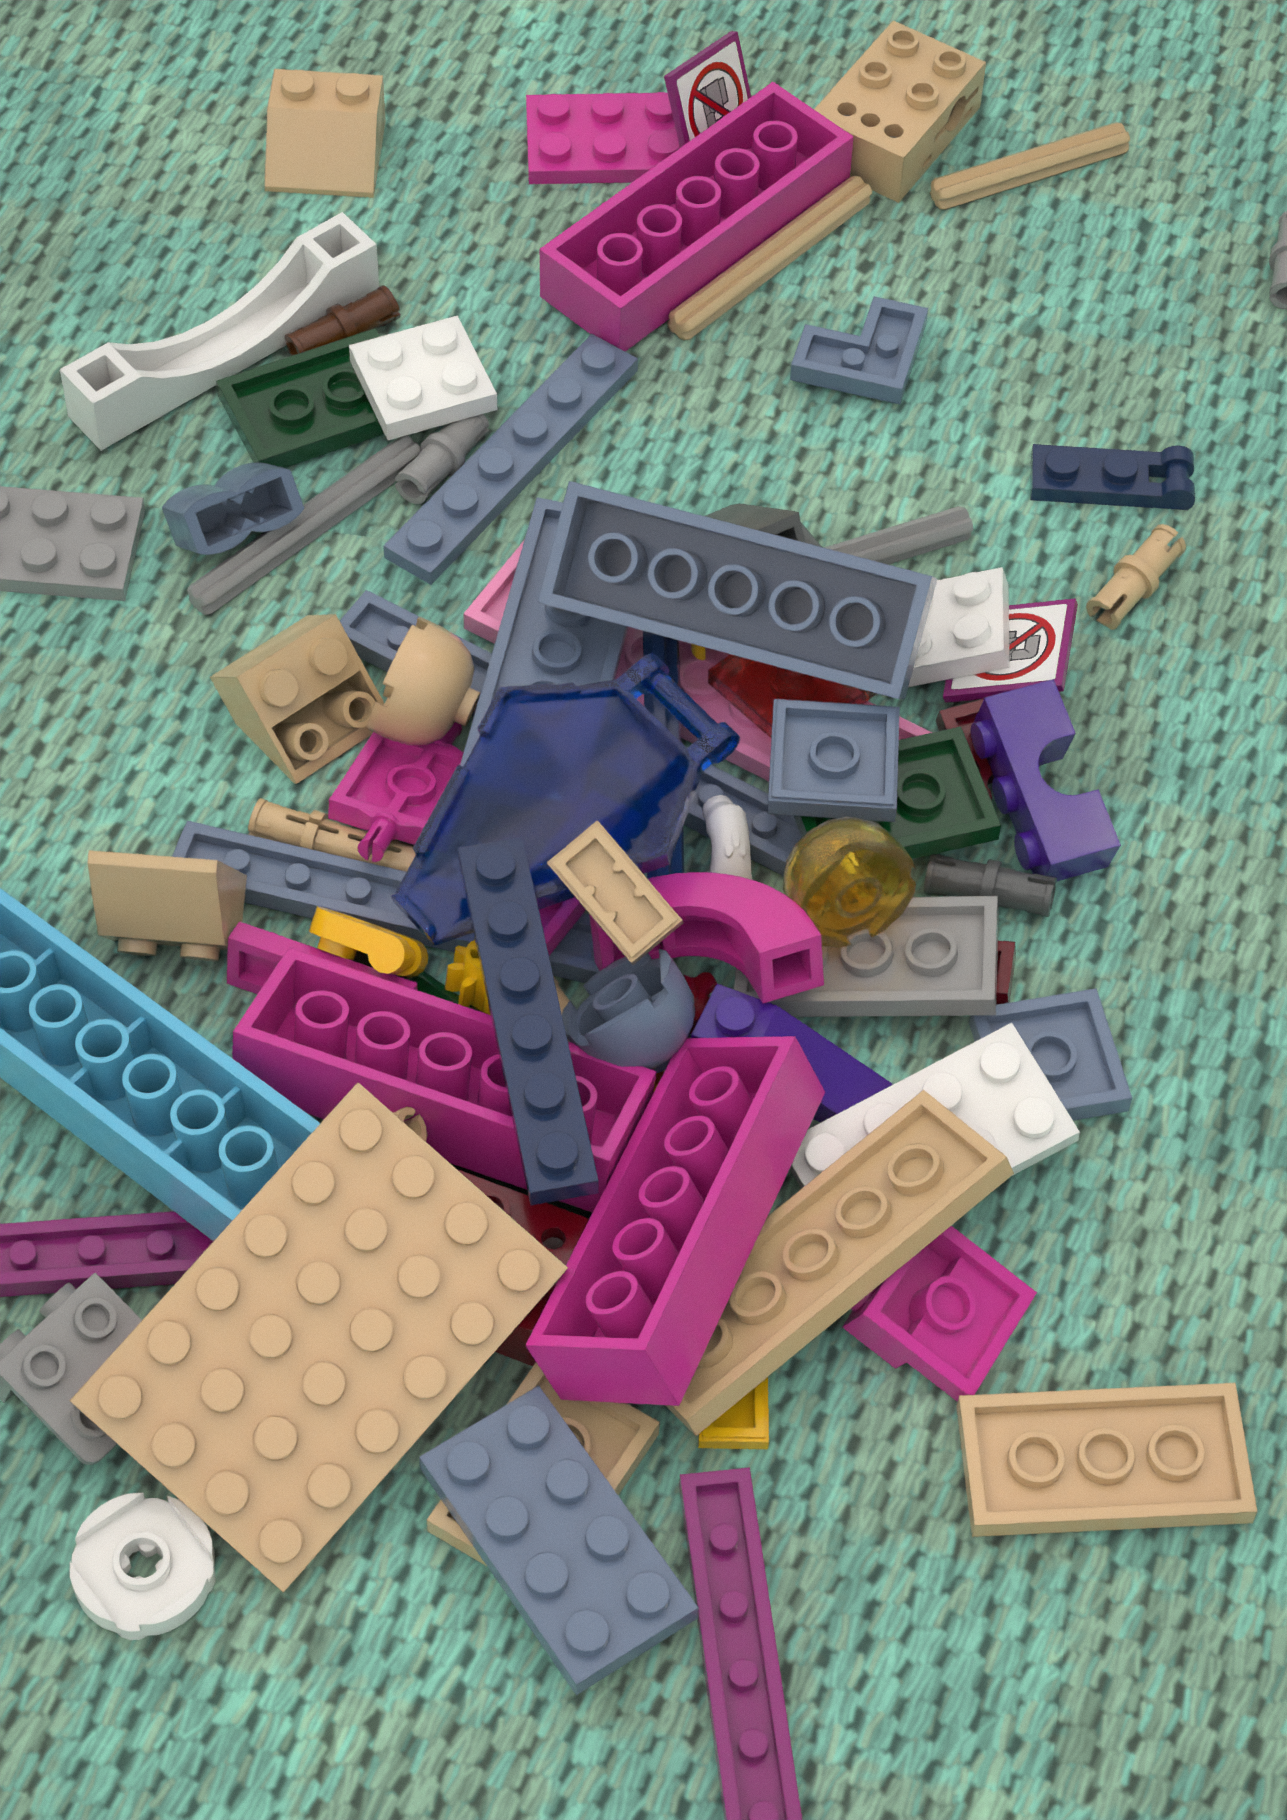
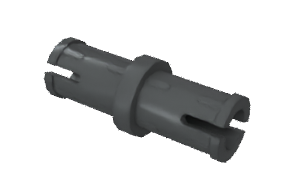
M932 854L927 866L924 893L951 897L998 896V907L1011 908L1049 917L1053 905L1057 877L1030 874L1002 867V861L989 859L987 864Z

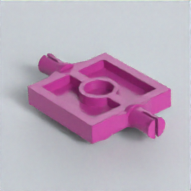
M455 722L442 739L428 745H406L389 740L374 732L372 733L330 797L328 819L368 831L357 847L359 854L368 861L372 854V862L380 861L391 841L395 839L446 854L477 803L474 800L455 797V781L464 752L452 744L461 734V724Z

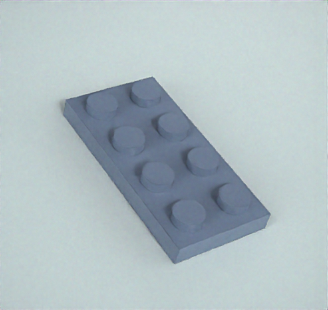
M540 1386L535 1387L419 1457L420 1470L576 1695L698 1619L699 1607Z

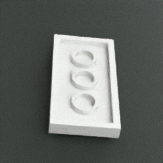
M1010 1023L808 1129L790 1170L802 1189L922 1090L929 1093L1008 1158L1014 1172L1013 1175L1077 1142L1080 1131L1016 1028Z

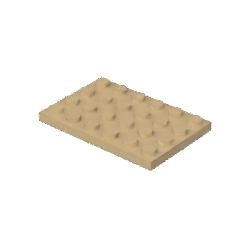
M357 1083L70 1399V1402L284 1593L568 1267L360 1083Z

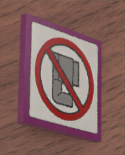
M730 31L664 76L680 148L751 98L738 31Z
M1076 598L1009 605L1010 667L946 680L943 692L945 703L984 699L985 697L1054 679L1058 691L1064 692L1078 607Z

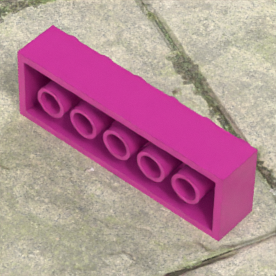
M771 82L539 249L540 297L589 334H594L626 352L669 320V314L672 310L850 177L854 137L775 82Z
M289 947L234 1029L232 1059L304 1112L325 1119L357 1083H360L392 1113L404 1107L415 1109L414 1116L404 1121L420 1114L426 1125V1143L449 1163L527 1190L491 1015ZM568 1042L598 1176L599 1193L559 1201L593 1213L654 1093L657 1071L642 1066H617L589 1056L577 1045Z
M795 1036L687 1038L683 1046L671 1057L566 1264L568 1269L559 1278L525 1345L561 1400L680 1405L825 1094V1090Z

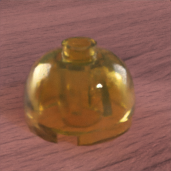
M846 816L828 820L811 829L794 845L785 863L783 892L795 901L813 921L821 934L822 946L841 948L852 945L847 938L848 936L867 929L869 935L874 937L885 931L904 913L915 894L916 883L911 877L912 868H915L902 844L878 823L863 818Z

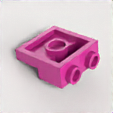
M950 1226L851 1308V1314L842 1328L895 1369L908 1363L958 1402L960 1395H975L1037 1292L953 1226Z

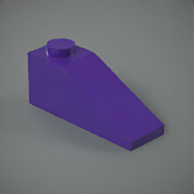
M716 984L691 1034V1038L795 1036L825 1090V1094L813 1120L823 1122L894 1085L779 1006L769 1002L763 1004L758 998L720 984Z

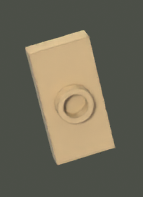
M598 820L547 862L549 867L632 965L683 924V920Z

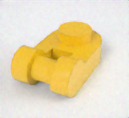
M317 906L309 932L320 936L317 945L318 949L350 960H354L358 950L368 954L369 962L376 971L385 974L414 977L418 976L426 968L428 952L420 941L350 915Z

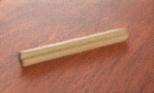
M860 176L849 177L672 310L669 314L670 320L667 323L670 331L682 340L693 338L870 203V195H872L871 186L868 183H864Z

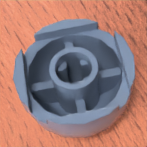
M659 949V958L652 959L647 953L634 965L626 957L614 961L583 985L590 996L582 1002L578 1009L569 1001L562 1012L567 1039L589 1056L621 1067L642 1066L659 1073L666 1069L671 1057L687 1040L695 1017L694 996L682 972L668 952Z

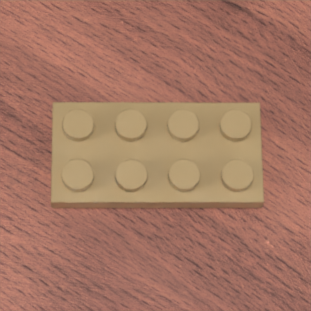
M1236 1383L960 1395L956 1408L972 1537L1253 1523L1257 1514Z

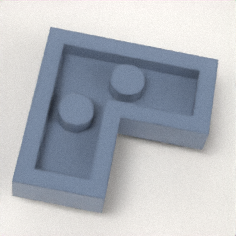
M874 296L860 336L805 324L791 363L790 380L901 405L927 324L928 308Z

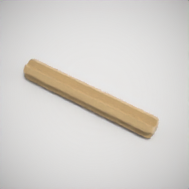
M1122 123L1108 124L935 178L931 182L930 195L940 210H946L1125 154L1129 150L1128 142L1130 141V136Z

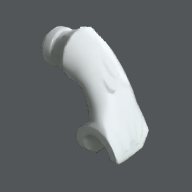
M713 796L706 801L702 808V815L706 821V831L711 839L712 846L711 862L707 872L734 875L752 880L749 828L745 811L739 805L733 804L727 796Z

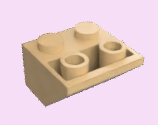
M336 614L307 615L210 676L236 725L294 784L299 783L371 736L373 732L368 730V722L374 703L385 704Z

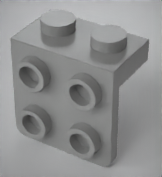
M96 1273L91 1275L77 1289L70 1282L65 1284L39 1310L45 1317L42 1322L26 1336L20 1329H17L0 1344V1400L5 1403L15 1394L75 1457L86 1465L98 1463L117 1443L72 1404L70 1399L142 1321Z

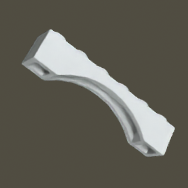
M341 212L298 236L280 261L254 288L235 304L209 321L182 334L155 342L138 344L108 342L60 369L68 417L102 451L216 386L217 380L235 375L286 346V334L317 321L326 315L328 308L335 304L345 306L376 290L379 287L376 243Z

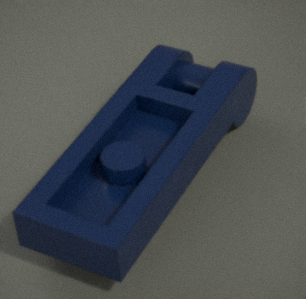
M1033 444L1031 451L1030 500L1189 510L1195 503V485L1189 479L1194 473V453L1191 449L1180 445L1167 447L1161 452ZM1149 477L1165 478V481L1162 483L1149 482Z

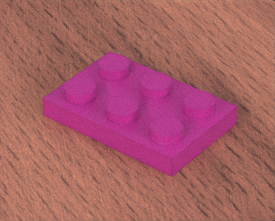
M668 93L526 95L529 184L632 183L680 148Z

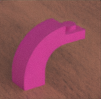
M675 873L648 879L683 920L681 926L648 952L652 959L659 958V949L666 950L671 958L701 956L729 963L746 976L763 1004L824 985L821 934L806 912L782 892L751 879L721 873ZM590 915L594 959L596 966L601 971L614 961L625 956Z

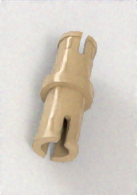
M1157 525L1152 530L1151 535L1133 555L1123 556L1114 566V576L1095 597L1088 601L1086 609L1089 616H1094L1102 607L1105 611L1096 621L1111 630L1116 629L1121 624V620L1141 598H1149L1158 589L1159 577L1177 557H1180L1185 552L1186 544L1183 537L1179 538L1170 547L1167 544L1178 532L1168 525Z

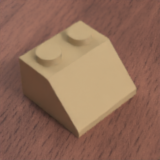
M274 69L267 107L265 191L374 198L386 122L383 75Z
M92 850L88 852L87 864L97 932L99 936L112 941H118L117 952L156 956L157 945L181 947L180 957L219 961L220 950H228V937L238 922L243 920L247 875L218 860Z

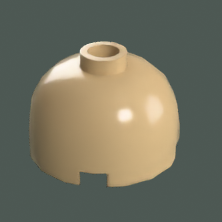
M418 617L416 626L412 625L408 630L382 684L386 685L383 696L387 697L384 705L378 702L374 703L368 722V730L402 744L428 745L442 739L455 722L466 726L475 710L481 692L471 688L474 664L470 651L462 641L445 628L422 617Z

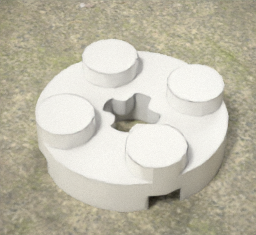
M130 1493L111 1499L94 1510L86 1518L75 1538L77 1545L72 1554V1563L70 1562V1579L78 1603L87 1616L97 1625L116 1632L122 1638L128 1640H140L147 1636L160 1635L184 1624L201 1608L208 1593L215 1584V1552L210 1532L205 1522L181 1500L167 1496L168 1501L159 1498L145 1499L144 1493ZM140 1551L146 1558L158 1553L162 1559L155 1565L156 1572L146 1578L141 1576L133 1578L127 1575L131 1569L129 1556Z

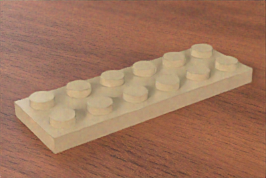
M922 1090L767 1216L680 1405L665 1406L697 1436L1010 1178L1014 1172L1008 1158L929 1093Z

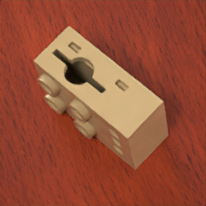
M893 20L814 110L854 137L850 177L860 176L864 183H868L871 186L872 191L899 203L980 108L986 62Z

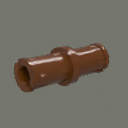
M382 285L366 294V296L345 306L335 304L328 308L326 315L317 321L286 334L287 349L291 356L365 331L377 329L401 317V314L398 312L400 310L392 292L385 285Z

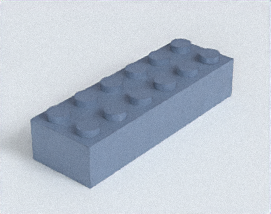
M569 481L538 603L888 697L905 699L937 578Z

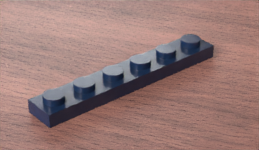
M523 837L458 847L462 880L530 1205L598 1194V1176Z

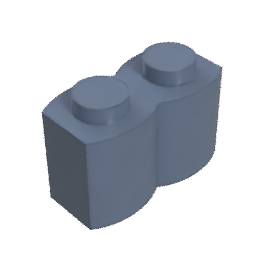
M255 462L233 468L224 474L215 485H195L177 492L165 502L162 510L177 547L198 554L210 555L234 548L246 539L251 531L267 532L289 524L301 514L304 506L290 469Z

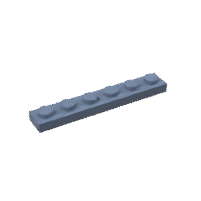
M591 334L383 546L384 558L432 585L638 371V358Z

